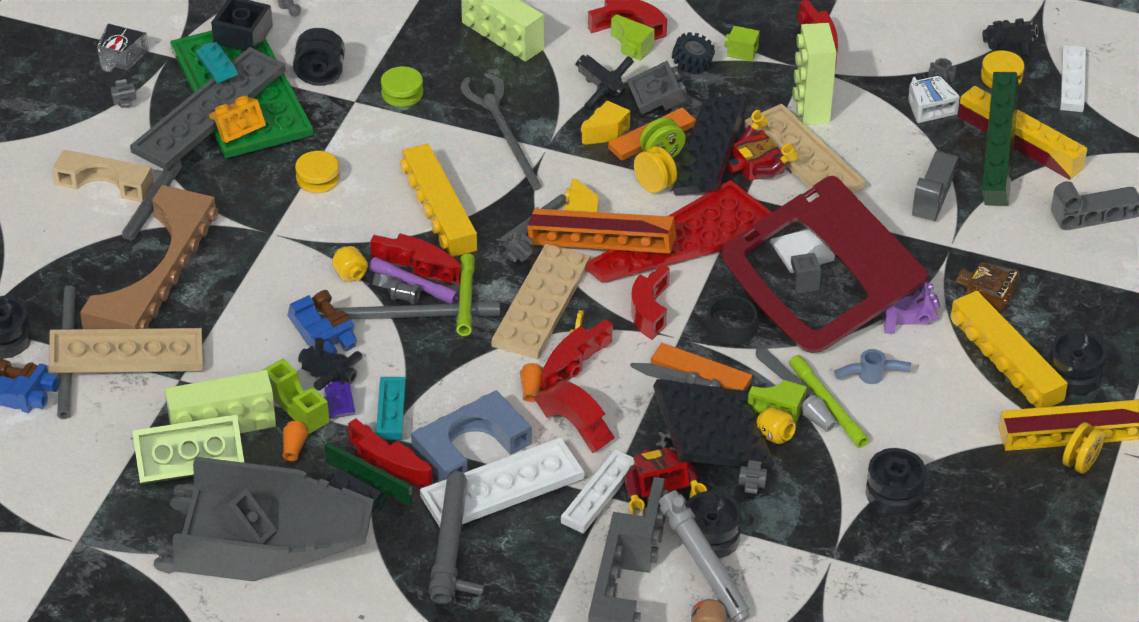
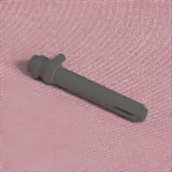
M459 471L451 472L447 477L435 565L431 568L430 578L432 581L429 583L428 592L430 599L439 604L451 602L456 590L482 595L484 589L482 584L457 580L458 570L456 564L468 483L465 474Z

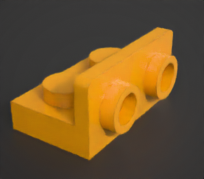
M248 96L238 97L235 99V103L230 105H220L215 108L214 112L209 114L210 119L215 120L221 140L225 143L266 126L258 100Z

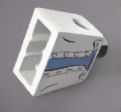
M917 74L913 77L910 83L908 98L917 123L958 114L960 96L942 77L926 78L923 74Z

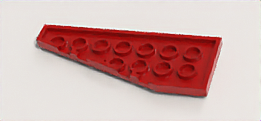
M729 180L721 185L718 190L710 191L669 215L674 217L676 238L670 253L608 250L586 263V270L603 283L659 268L661 265L667 266L723 250L725 244L732 238L744 233L752 225L772 212L732 180ZM755 232L745 239L749 242L759 235Z

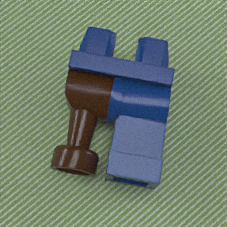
M322 290L312 298L308 295L291 303L287 316L308 346L314 347L315 338H323L325 340L323 351L332 355L337 354V349L334 345L339 342L345 351L356 346L357 339L353 333L355 324L352 320H349L344 311L337 312L330 303L332 296L328 290ZM315 308H322L326 317L321 319Z
M0 359V405L21 409L25 413H29L33 407L44 409L48 401L47 393L44 391L55 392L58 389V376L48 373L47 365L42 363L36 365L30 362L24 368L12 367L10 361Z

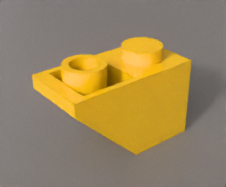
M606 101L595 110L588 120L583 122L581 126L582 143L588 145L610 142L622 136L630 128V110Z
M572 179L571 188H566V202H569V204H565L564 210L598 212L599 196L579 180Z

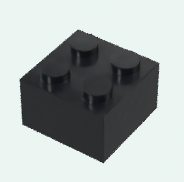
M226 0L211 22L213 43L217 42L218 45L246 51L249 47L257 50L273 27L271 5L251 0Z

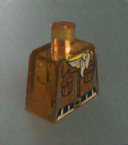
M982 262L974 273L961 269L957 283L967 286L966 295L978 291L1002 314L1017 289L1020 271Z

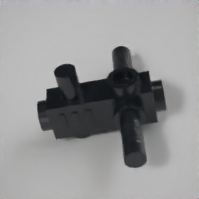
M1023 18L1016 19L1014 23H1010L1008 20L994 21L993 25H988L983 30V42L988 43V47L991 50L1005 49L1008 47V44L1018 43L1020 55L1029 54L1027 42H1033L1034 38L1038 37L1037 24H1033L1032 21H1024Z
M589 55L580 56L575 63V66L578 67V72L586 77L587 82H593L597 86V91L584 104L588 110L591 111L603 96L609 95L612 98H619L623 94L626 87L622 85L621 76L634 63L633 59L627 56L615 71L612 70L610 72Z
M315 338L314 347L310 346L308 349L304 348L301 350L298 356V362L302 363L301 369L310 372L313 377H321L314 382L316 390H322L331 382L352 384L355 381L357 370L353 368L362 359V354L359 351H355L349 357L343 354L332 355L323 351L325 342L323 338Z

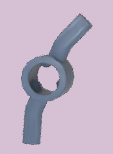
M868 349L862 353L860 363H853L834 370V375L837 379H841L848 375L859 373V377L864 383L877 384L883 380L885 370L910 372L911 362L886 360V356L880 350Z

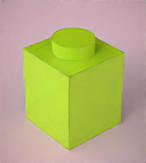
M733 26L731 33L726 35L724 47H727V57L753 62L759 48L760 31Z

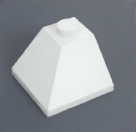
M807 228L770 239L771 245L790 273H794L791 265V256L815 253L819 265L834 261L835 254Z

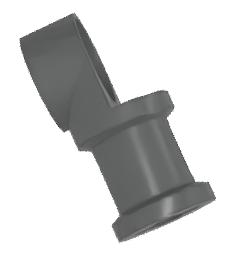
M380 273L374 274L372 285L391 289V300L409 301L411 305H416L419 301L421 294L420 284L409 285L402 283L400 279H396L393 276Z

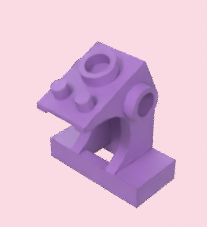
M926 282L922 285L921 290L914 292L913 296L904 297L882 312L885 334H895L896 325L928 324L938 319L937 309L940 308L937 294L931 293V290L934 289L933 284Z

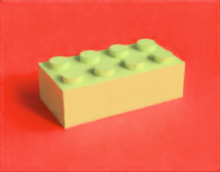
M461 0L462 23L506 49L514 56L526 62L544 50V14L521 0Z
M829 23L801 24V34H797L799 52L795 53L798 70H794V81L797 84L792 90L793 100L797 101L796 113L797 116H801L804 125L830 123L837 53Z
M267 370L165 388L170 425L237 415L240 433L276 427L273 392Z
M237 415L132 431L141 485L193 477V463L196 457L244 463Z

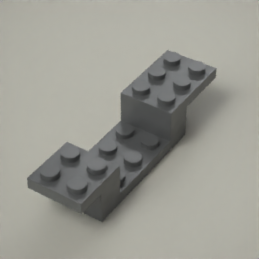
M654 477L645 516L613 512L588 614V622H640L641 612H637V601L617 598L618 583L615 582L617 578H621L622 569L650 573L652 562L657 563L659 547L656 546L658 543H661L663 536V527H660V525L662 526V523H666L667 516H664L660 511L661 505L658 502L664 495L668 494V490L664 489V478Z

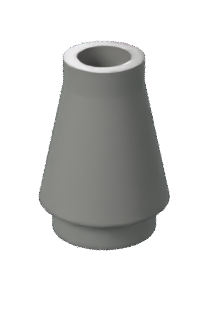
M812 395L802 403L800 409L803 411V416L823 428L826 432L831 431L837 425V420L832 416L821 397L817 398L815 395Z

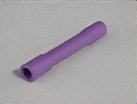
M374 257L370 262V271L396 277V279H400L405 284H420L421 291L431 294L446 303L456 304L458 301L459 292L433 283L377 257Z

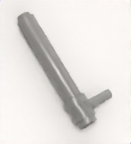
M677 490L664 495L658 502L661 505L660 511L662 514L669 518L668 524L672 530L677 531L718 600L725 606L730 619L735 620V622L744 621L750 616L748 612L750 608L694 520L695 514L691 508L686 507L685 498L683 495H679Z

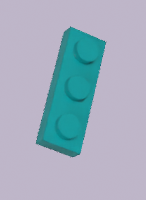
M217 42L207 43L201 49L196 50L199 60L217 84L238 75L235 66Z
M380 377L376 435L385 440H402L406 388L405 377Z

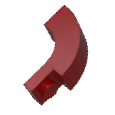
M661 265L655 272L652 271L648 278L640 274L632 286L631 316L638 330L651 340L666 327L667 308L655 301L669 286L670 268Z

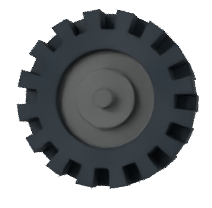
M688 32L687 36L683 33L681 37L677 38L672 51V59H674V64H678L679 69L685 68L684 72L688 73V70H691V74H695L696 71L700 74L703 70L707 71L715 54L714 44L711 45L710 39L705 40L706 36L698 37L699 33H695L693 36L692 32Z

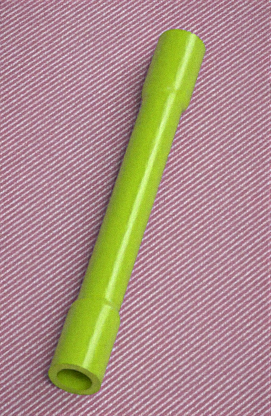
M468 253L463 254L460 258L461 279L456 331L461 336L469 335L472 329L471 303L475 258Z
M801 355L792 357L789 361L790 367L817 397L822 398L833 417L842 426L857 448L866 446L870 440L867 434L852 420L814 374L813 369Z

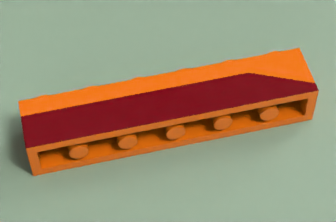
M534 209L527 225L529 238L533 241L530 245L544 246L545 244H550L558 247L670 253L676 238L675 219L672 216Z

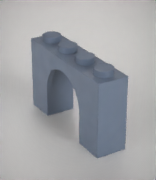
M495 390L412 432V450L422 461H427L433 469V475L439 481L447 479L451 472H468L467 459L452 444V441L459 435L475 431L487 433L494 437L512 455L532 444V427Z

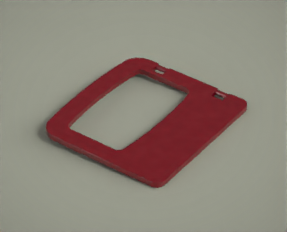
M828 176L822 179L805 193L793 198L752 225L744 233L735 236L725 244L722 251L725 265L755 304L790 340L803 351L810 353H819L828 349L924 285L928 280L926 269L836 176ZM814 193L819 195L811 202L806 199ZM793 222H800L818 237L846 266L868 295L865 300L819 330H812L792 313L765 284L745 256L748 251ZM755 232L759 235L750 242L745 239Z

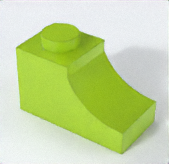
M616 14L611 20V36L622 43V54L641 61L654 47L655 29Z
M782 380L780 384L773 387L760 388L752 386L748 395V403L753 406L754 412L758 414L763 413L770 407L783 410L793 416L794 423L796 424L802 412L800 407L806 400L807 386L787 380Z

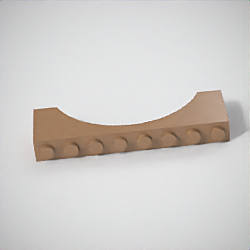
M162 185L152 202L154 217L166 227L171 236L168 252L161 263L149 275L133 285L111 293L90 296L80 312L83 329H148L151 320L157 316L162 302L167 300L170 289L173 285L177 284L181 271L188 266L189 258L197 251L202 237L207 235L210 224L216 220L218 208L215 205V197Z

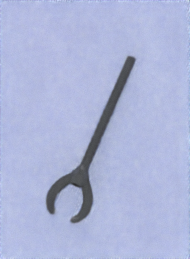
M484 73L485 77L490 78L494 82L495 93L494 95L488 93L482 99L469 89L470 77L465 78L461 83L462 93L469 100L482 105L483 108L492 113L532 189L539 190L541 184L499 109V104L504 94L502 80L494 74Z

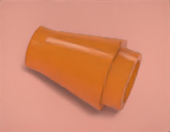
M525 364L520 371L523 400L526 402H536L533 396L538 394L541 388L543 368L538 364Z
M290 421L283 428L282 457L285 460L296 461L298 459V455L308 437L305 424L298 421Z

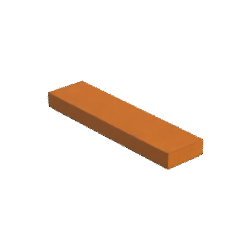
M683 107L661 117L673 119L683 131L694 127L696 119ZM650 123L608 142V149L621 161L642 152L640 136Z
M662 342L651 357V364L686 373L694 371L699 373L701 378L708 380L715 378L719 381L720 388L746 391L752 382L753 375Z

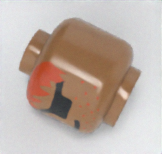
M702 600L693 606L691 622H727L726 608L716 600Z

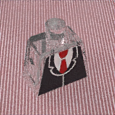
M108 23L97 46L101 68L107 72H111L114 67L124 70L130 69L149 51L147 33Z

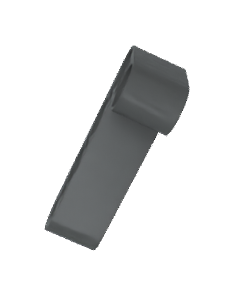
M941 151L935 152L925 177L918 179L914 194L912 216L932 221L937 220L956 174L959 156Z
M1065 181L1058 184L1054 189L1051 212L1062 230H1073L1139 217V193L1134 187H1124L1080 196L1074 184L1070 181Z

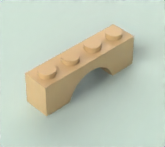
M63 150L53 166L55 185L79 189L90 182L106 181L119 188L121 198L138 202L143 201L154 184L152 168L150 166L69 150Z

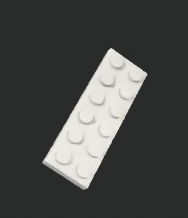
M560 437L465 472L468 483L462 524L584 479V471ZM447 479L420 489V496L439 527Z

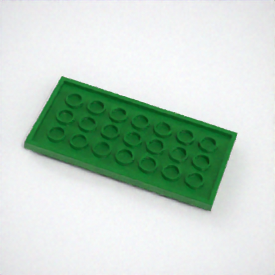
M212 30L170 41L171 49L193 93L213 78L196 53V50L201 49L203 45L213 43ZM264 38L257 51L276 59L266 38ZM219 45L231 62L244 52L243 50ZM283 73L254 97L259 102L266 126L227 143L222 142L218 128L212 132L224 157L229 158L312 136L313 127Z

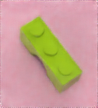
M284 358L263 369L268 372L273 399L295 421L305 424L308 434L329 423L328 401L313 387L304 391L299 382L298 372Z

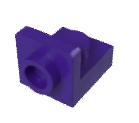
M333 382L328 387H324L323 395L328 401L330 419L355 415L350 383Z

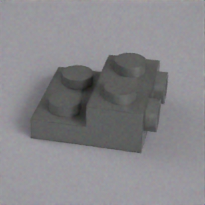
M668 60L627 80L641 114L663 105L665 110H668L686 101L684 95L688 92L682 81L678 83V80L681 79L676 67L671 68Z

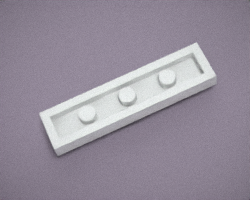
M1063 45L1060 110L1083 112L1086 47Z
M615 449L561 515V523L584 534L624 484L627 470L631 465H634L633 457Z

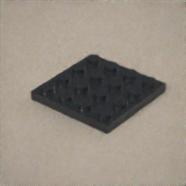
M656 380L653 388L679 460L740 468L741 466H748L749 460L762 462L761 468L771 471L774 461L761 430L757 427V417L753 406L748 403L747 391L672 380Z

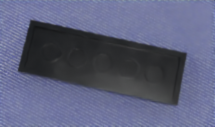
M746 93L731 94L717 98L711 97L703 100L677 173L676 181L672 187L675 196L719 189L749 101Z

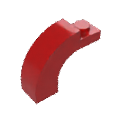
M604 0V7L588 11V29L591 33L611 28V20L617 14L654 28V40L667 37V18L658 8L641 0Z
M557 381L533 396L546 418L557 414L568 419L578 430L592 453L615 439L602 418L606 415L603 409L585 390L576 384L568 381Z

